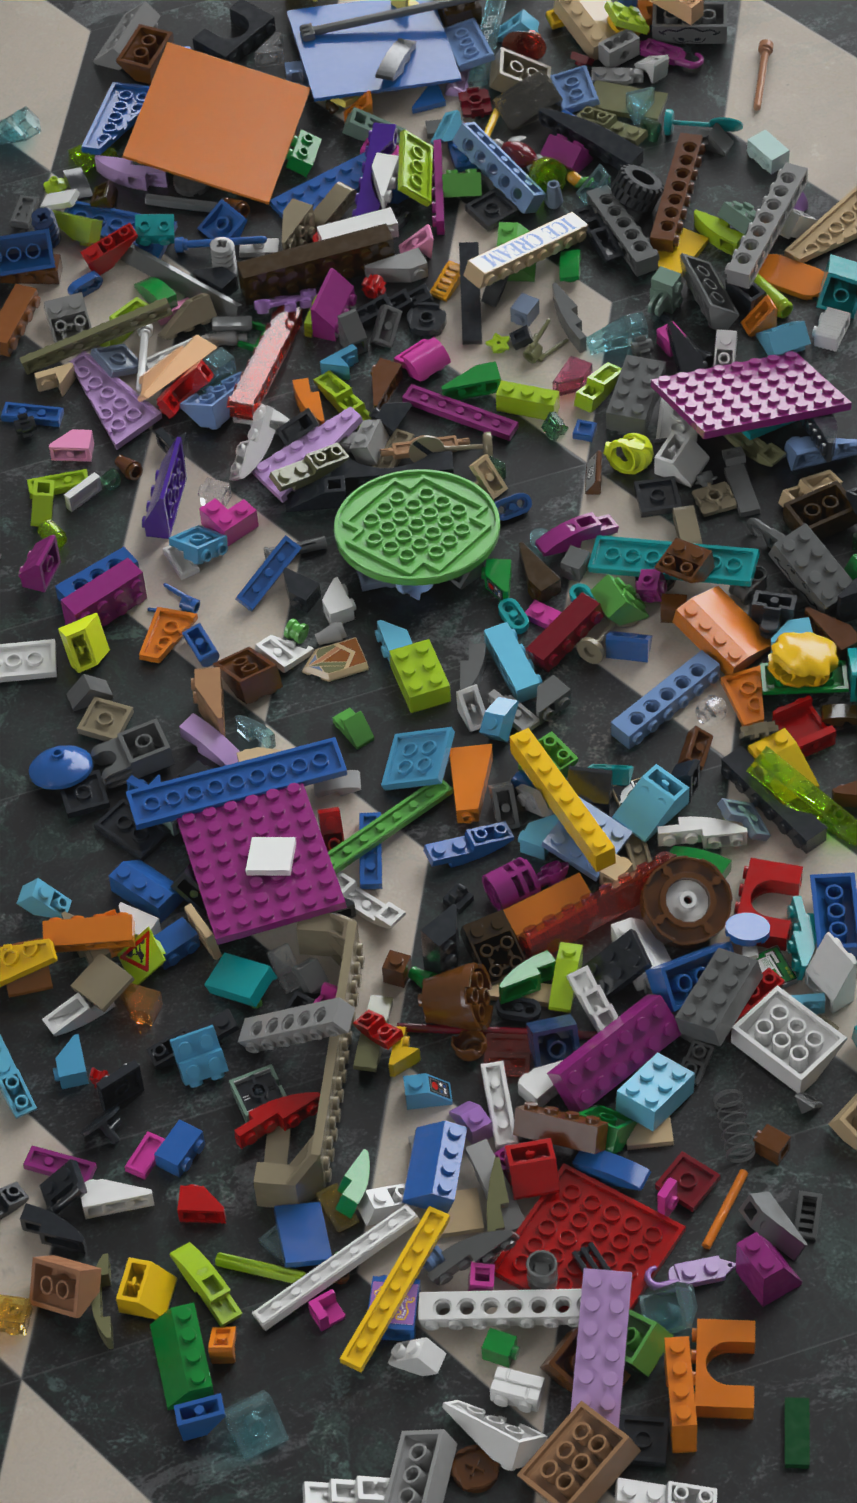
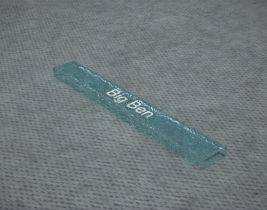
M487 0L480 29L493 53L497 44L506 0ZM491 61L471 68L468 78L469 87L487 85Z

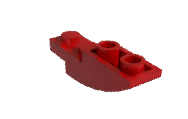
M306 1092L284 1096L249 1111V1121L234 1130L236 1143L242 1149L247 1145L254 1144L258 1138L266 1133L273 1132L279 1125L284 1131L291 1127H296L302 1120L318 1113L320 1093Z

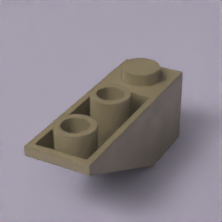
M201 293L185 300L159 332L158 336L171 340L177 337V333L182 331L186 333L194 330V326L200 323L205 325L212 322V318L216 317L217 314L209 294Z

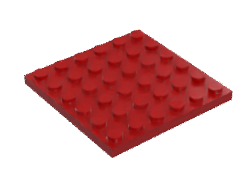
M564 1163L558 1171L560 1192L541 1195L515 1232L520 1237L515 1242L516 1245L508 1251L503 1250L494 1262V1276L519 1290H531L527 1282V1258L535 1251L545 1250L552 1253L557 1260L558 1283L555 1289H582L583 1273L572 1258V1252L575 1250L578 1252L581 1247L584 1246L586 1248L589 1243L593 1242L612 1271L632 1272L629 1309L633 1310L648 1287L644 1279L646 1270L649 1267L657 1266V1270L651 1273L653 1280L684 1234L685 1226ZM590 1252V1256L592 1257L598 1268L602 1270V1268ZM582 1256L581 1259L587 1268L592 1269L585 1257ZM561 1306L558 1311L564 1313L568 1311L569 1307Z

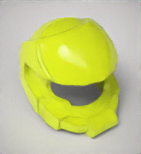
M628 433L622 439L606 442L603 451L612 468L620 473L634 475L646 469L652 462L654 455L650 440L638 433ZM617 447L622 448L623 454L628 459V461H622V459L619 456H617Z

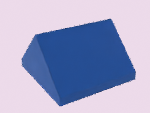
M610 631L606 635V658L648 663L653 635Z

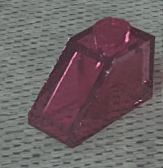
M570 356L554 379L553 390L559 391L560 396L577 392L586 385L587 378L594 373L592 363Z

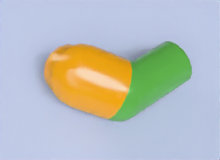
M570 171L566 175L567 181L576 188L594 185L593 176L582 177L575 171Z

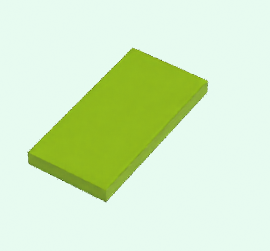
M403 129L400 132L398 190L428 207L432 200L433 146Z

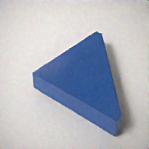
M438 84L427 86L412 106L413 114L446 106V100Z

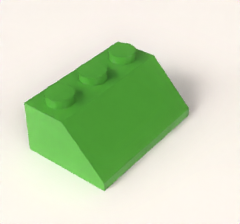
M499 222L497 247L530 231L519 223ZM536 263L509 275L507 281L535 282Z

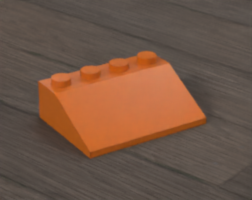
M719 586L692 597L675 611L672 622L700 650H703L720 664V670L725 675L744 670L771 649V639L763 638L760 635L759 625Z

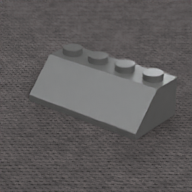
M146 1L124 14L93 62L97 65L116 70L122 69L116 63V59L138 25L142 24L156 28L160 15Z
M444 1429L401 1432L384 1503H443L457 1448L455 1440Z

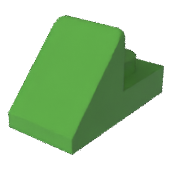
M348 708L332 717L336 727L357 750L375 740L361 711L355 713L351 708Z

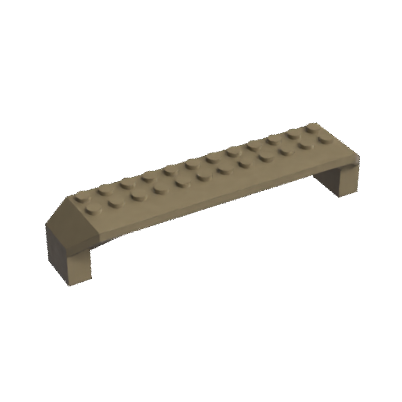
M327 913L297 922L296 931L299 953L302 955L330 956L341 967L336 998L340 997L353 1007L358 1006L359 993H357V987L361 988L362 974H360V969H364L365 956L363 955V943L359 941L357 921L339 913ZM354 1012L351 1025L356 1020V1012ZM351 1025L349 1033L330 1036L314 1135L290 1164L257 1162L253 1182L257 1206L274 1207L278 1205L309 1203L325 1192L326 1183L331 1182L332 1169L329 1167L330 1162H334L335 1157L333 1142H337L338 1138L336 1122H340L341 1109H339V1103H343L344 1099L342 1083H346L347 1069H345V1064H349L350 1060L348 1044L352 1045L353 1041Z

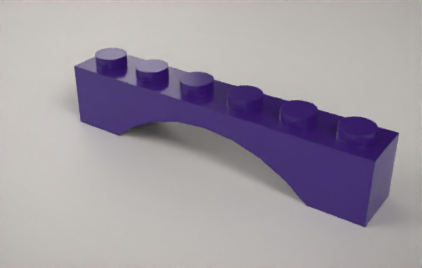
M373 123L372 130H369L368 141L370 143L365 148V157L367 158L362 163L363 177L359 178L360 192L356 193L355 203L357 207L353 209L352 217L381 210V204L373 191L372 164L376 153L391 155L395 151L398 138L396 124Z

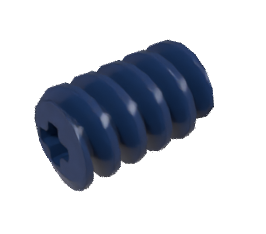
M49 208L35 210L31 215L34 231L49 229L52 248H55L61 242V234L54 212Z

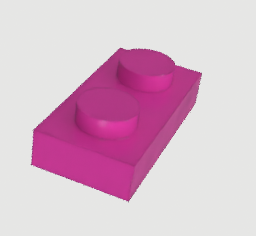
M534 600L525 613L530 622L546 629L562 612Z

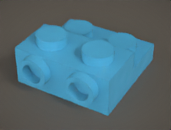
M200 525L169 537V546L183 551L184 559L192 561L194 564L209 562L212 558L225 555L228 551L226 535Z
M213 1025L169 1040L185 1086L190 1085L191 1088L203 1084L204 1079L211 1077L212 1080H217L225 1076L224 1072L229 1071Z

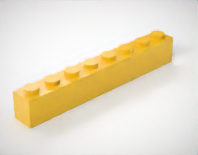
M526 728L509 736L511 754L536 789L540 790L546 803L594 870L598 872L615 864V846L531 730Z

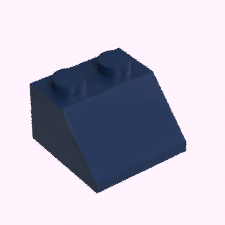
M570 1014L526 1023L528 1042L535 1068L562 1061L580 1048L577 1023Z

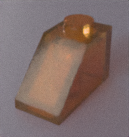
M131 983L120 995L131 1019L139 1024L153 1025L163 1005L161 992Z

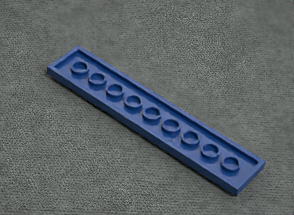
M336 737L129 790L126 791V796L136 829L140 830L177 820L186 813L196 814L203 812L207 807L217 808L224 806L228 801L238 802L245 800L249 795L259 796L266 794L270 789L280 790L287 788L291 783H303L304 786L346 776L347 768Z

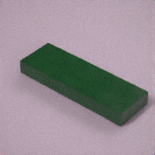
M785 1397V1468L810 1469L809 1398Z

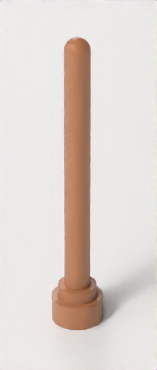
M768 39L761 40L758 46L761 58L753 106L756 111L761 109L768 56L772 54L774 47L773 42Z

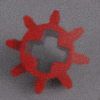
M370 274L362 282L364 286L362 291L369 298H378L379 295L385 293L386 288L384 286L386 282H384L380 275Z

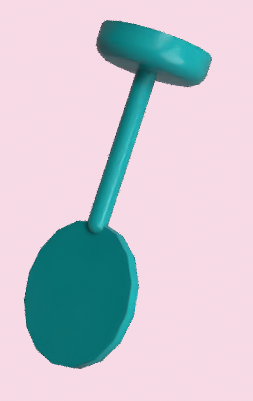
M666 109L664 135L670 136L673 133L674 125L712 128L717 122L725 132H736L743 129V123L727 117L713 118L710 122L675 120L672 109Z

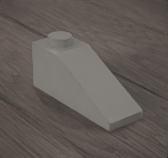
M416 248L365 265V277L368 278L370 274H377L384 279V282H413L428 277V263L420 249Z

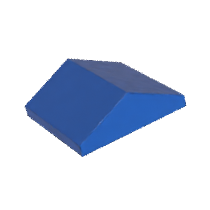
M221 199L197 229L209 239L218 237L236 238L241 237L248 220Z

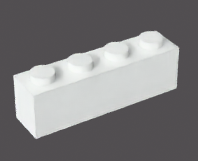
M391 207L317 226L318 241L385 223L392 237L395 238L399 237L398 222Z

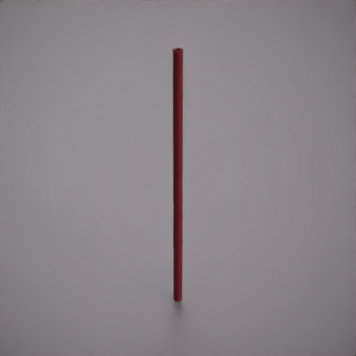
M397 1023V1026L406 1027V1032L461 1034V1031L465 1030L438 1024ZM488 1027L486 1030L480 1031L484 1036L528 1037L527 1028ZM578 1031L579 1040H590L597 1034V1031Z

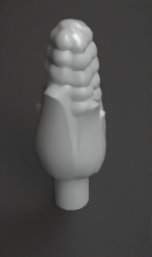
M217 331V333L201 336L217 346H235L238 341L247 342V334H237L236 331Z

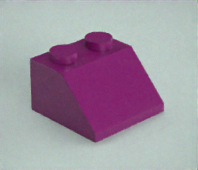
M50 535L35 543L32 551L28 552L27 560L24 566L20 567L18 574L22 587L41 592L47 590L61 563L55 535Z

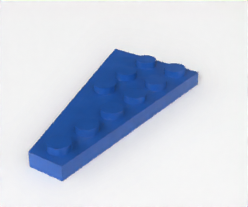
M112 82L81 146L82 153L101 155L136 123L150 86Z
M76 201L73 207L65 208L63 211L103 221L101 238L108 236L128 223H131L135 230V214H139L115 208L91 207L90 203ZM174 221V233H175V231H176V229H177V227H178V226H177V221ZM136 241L133 242L137 247L159 259L162 258L168 245L160 244L143 246L136 244Z

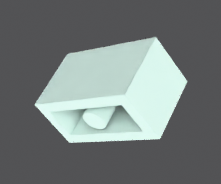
M766 129L748 139L747 153L749 157L757 161L770 174L782 169L786 162L789 163L790 150Z

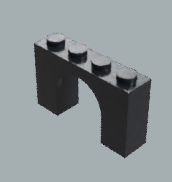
M239 0L229 8L231 22L246 30L243 35L236 38H222L204 28L192 38L194 51L236 64L269 35L273 34L276 30L275 17L246 0Z

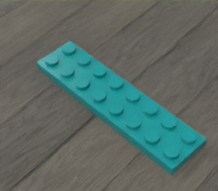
M597 535L587 567L588 572L639 577L641 569H655L656 564L672 542ZM695 544L711 550L715 564L712 572L705 582L702 583L751 587L760 555L759 549ZM663 573L665 579L683 581L681 579Z

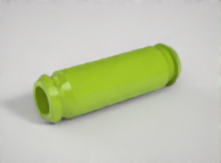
M757 274L753 282L766 292V295L771 298L777 308V317L786 318L793 310L792 303L760 274Z

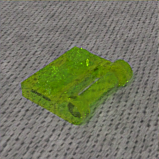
M82 144L69 149L68 152L75 164L86 173L90 168L96 166L95 155L82 153ZM110 146L100 155L118 157L115 149Z

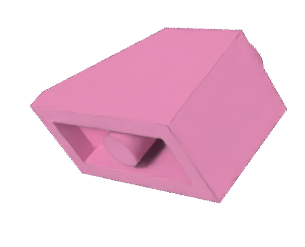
M71 430L49 444L50 456L53 461L91 462L94 449L92 430Z

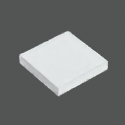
M252 837L246 874L291 876L297 843L296 838Z

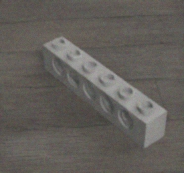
M339 997L245 1018L238 1043L244 1046L248 1052L258 1053L260 1051L273 1050L283 1046L288 1047L297 1043L321 1040L322 1038L349 1033L355 1008Z

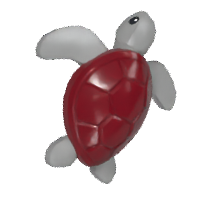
M525 136L512 137L505 143L500 139L493 140L519 167H527L528 172L531 174L536 173V166L534 164L545 160L540 154L536 155L530 146L523 143L526 141Z

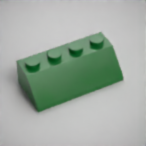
M190 1303L172 1307L150 1324L168 1410L174 1409V1405L214 1395L195 1304Z

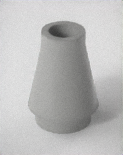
M334 622L319 633H316L315 637L320 646L343 641V638H346L347 635L342 622Z

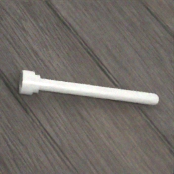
M152 323L137 329V333L141 337L136 390L138 392H141L139 377L146 371L148 338L153 334Z

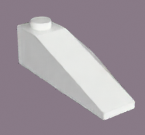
M459 1400L444 1402L442 1408L494 1461L500 1463L501 1467L506 1470L514 1471L517 1468L524 1467L547 1439L546 1435L521 1423L519 1427L506 1423L507 1418L500 1415L498 1417L493 1415L486 1416L484 1409Z

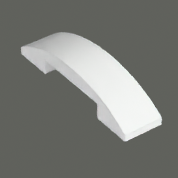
M340 871L336 874L344 898L354 901L356 914L365 920L391 929L406 915L405 911L390 902L385 904L357 887L356 881Z

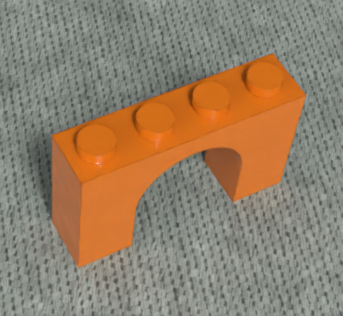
M697 1319V1328H692V1342L697 1343L696 1349L691 1351V1364H696V1371H692L693 1386H695L696 1417L754 1419V1386L719 1383L710 1376L707 1366L713 1358L724 1353L755 1354V1321Z
M689 1336L664 1338V1368L666 1387L669 1389L672 1453L697 1452V1417Z

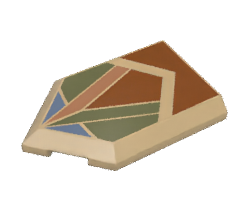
M354 637L315 649L304 666L302 673L307 675L313 674L321 677L324 681L330 682L369 670L357 638Z

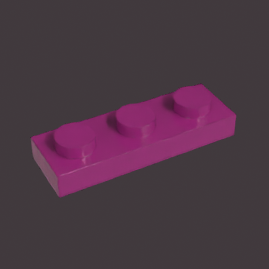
M33 1145L23 1163L26 1170L51 1176L70 1159L76 1160L84 1182L92 1180L97 1169L95 1162Z

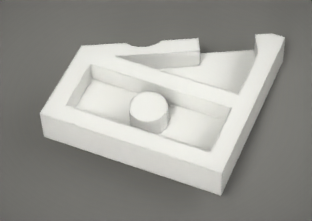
M273 635L268 636L255 645V651L275 663L277 668L283 673L309 658L314 652V648L308 646L307 649L296 646L294 641L283 640Z

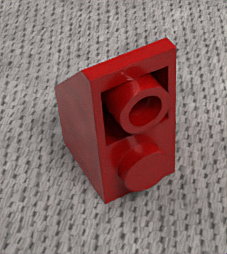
M339 807L317 810L320 832L328 852L344 841Z

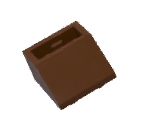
M676 537L656 564L655 570L688 583L705 582L714 569L715 564L711 550Z

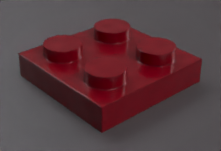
M682 1151L655 1183V1189L660 1191L667 1179L671 1177L677 1181L678 1203L694 1212L720 1181L721 1175Z

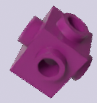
M641 569L639 581L635 583V591L643 602H661L662 593L664 594L667 591L666 579L662 572L655 569Z

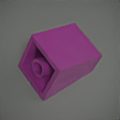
M756 1232L737 1243L736 1273L762 1307L802 1285L801 1279L777 1248Z

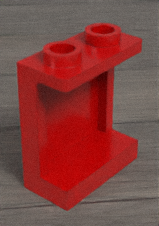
M810 695L799 698L788 705L778 707L773 711L772 719L775 725H778L779 730L786 728L797 742L804 757L836 744L835 728L832 725L827 727L822 722L821 717L812 705L813 699Z

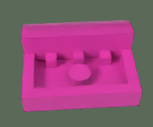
M434 337L429 340L422 339L394 357V362L402 364V368L407 370L409 377L420 382L428 379L430 375L442 370L451 363L446 349Z

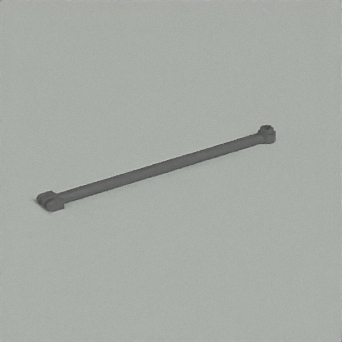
M435 0L318 26H312V23L303 24L299 29L302 40L307 42L316 40L315 36L480 0Z

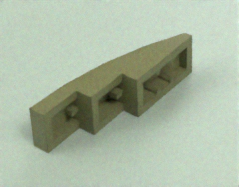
M371 995L367 1010L369 1009L383 1015L386 1023L389 1024L393 997ZM360 1033L353 1069L376 1072L384 1048Z
M499 1157L494 1159L489 1180L486 1207L487 1232L505 1229L501 1209L509 1207V1199Z

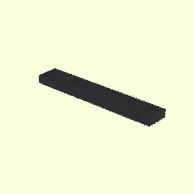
M459 242L462 345L482 344L480 289L463 276L468 260L479 256L478 242Z

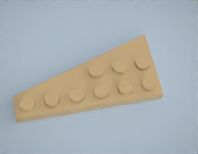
M857 186L784 250V256L804 263L856 239Z

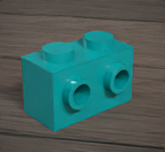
M135 214V231L138 235L135 240L136 244L143 246L150 244H174V214Z

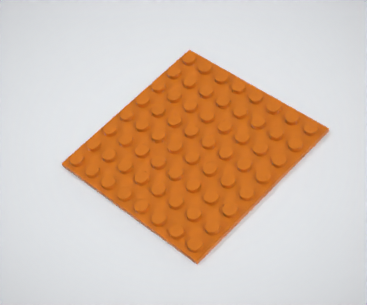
M167 42L122 158L269 205L310 93V88Z

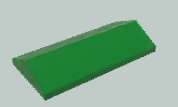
M838 660V667L830 673V677L825 684L817 687L803 686L801 688L783 685L770 673L768 663H760L763 695L849 692L846 660Z

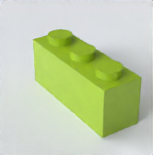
M501 380L496 393V411L555 422L560 409L559 391Z

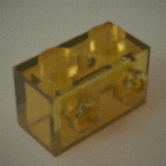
M0 1295V1332H6L14 1336L19 1334L27 1335L33 1311L30 1298Z

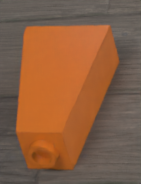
M492 744L451 748L449 760L457 824L479 821L493 762Z

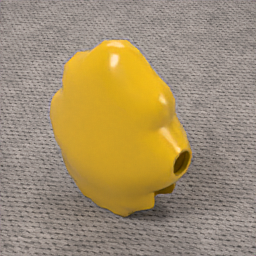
M812 632L782 633L771 646L772 653L768 655V670L783 685L795 688L803 686L817 687L825 684L830 677V673L838 667L839 660L836 654L837 647L835 643Z

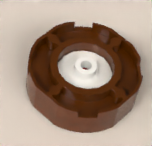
M678 856L662 864L648 877L640 895V913L647 927L660 942L679 949L696 948L719 934L725 927L726 921L730 918L733 901L732 891L719 869L705 859Z

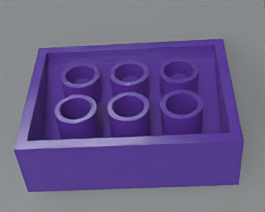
M181 437L175 439L162 460L160 469L156 470V483L151 487V500H148L146 505L147 514L142 518V528H145L146 537L164 539L171 537L187 481Z

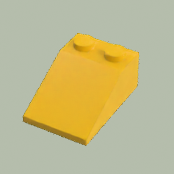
M786 728L748 745V752L756 759L757 774L780 803L786 805L819 788V784L797 742Z

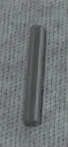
M149 193L145 196L146 205L210 213L218 204V202Z

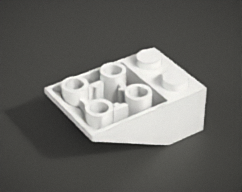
M830 932L825 934L805 971V984L814 994L825 993V1006L833 1014L854 1001L857 960L852 953H848L843 948L841 941L838 938H834Z

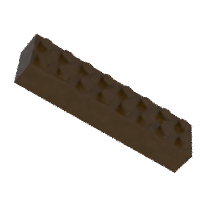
M385 223L237 262L240 291L246 306L254 304L256 300L275 299L277 296L294 294L303 289L320 287L330 268L335 269L345 279L365 275V265L395 256L393 237Z

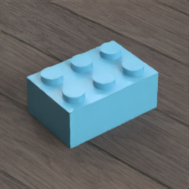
M657 1052L617 1090L616 1111L654 1131L694 1092L695 1073Z

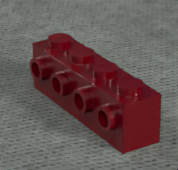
M582 592L526 648L529 659L546 672L557 666L560 660L567 653L571 652L574 646L582 638L586 637L596 624L600 623L604 617L601 604Z

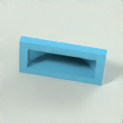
M458 110L444 114L430 142L432 145H434L433 140L441 139V143L453 140L462 124Z

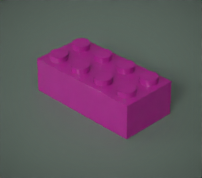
M126 558L63 598L61 605L65 625L97 613L103 627L117 617L124 615L136 605L141 604L147 599L143 572L129 558Z

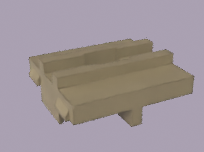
M709 482L707 487L692 491L695 503L698 505L703 517L737 508V502L733 498V493L726 482L711 485Z
M765 721L740 727L741 733L739 738H750V741L760 736L763 739L769 736V734L777 732L779 730L778 725H775L774 721Z

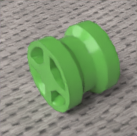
M291 619L284 629V637L294 639L296 643L302 644L308 635L309 626L304 623L299 624L296 619Z

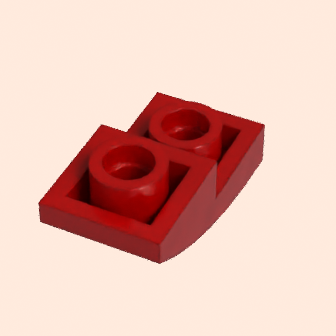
M369 1009L353 1022L354 1027L362 1034L387 1050L404 1037L401 1029L386 1023L383 1015Z

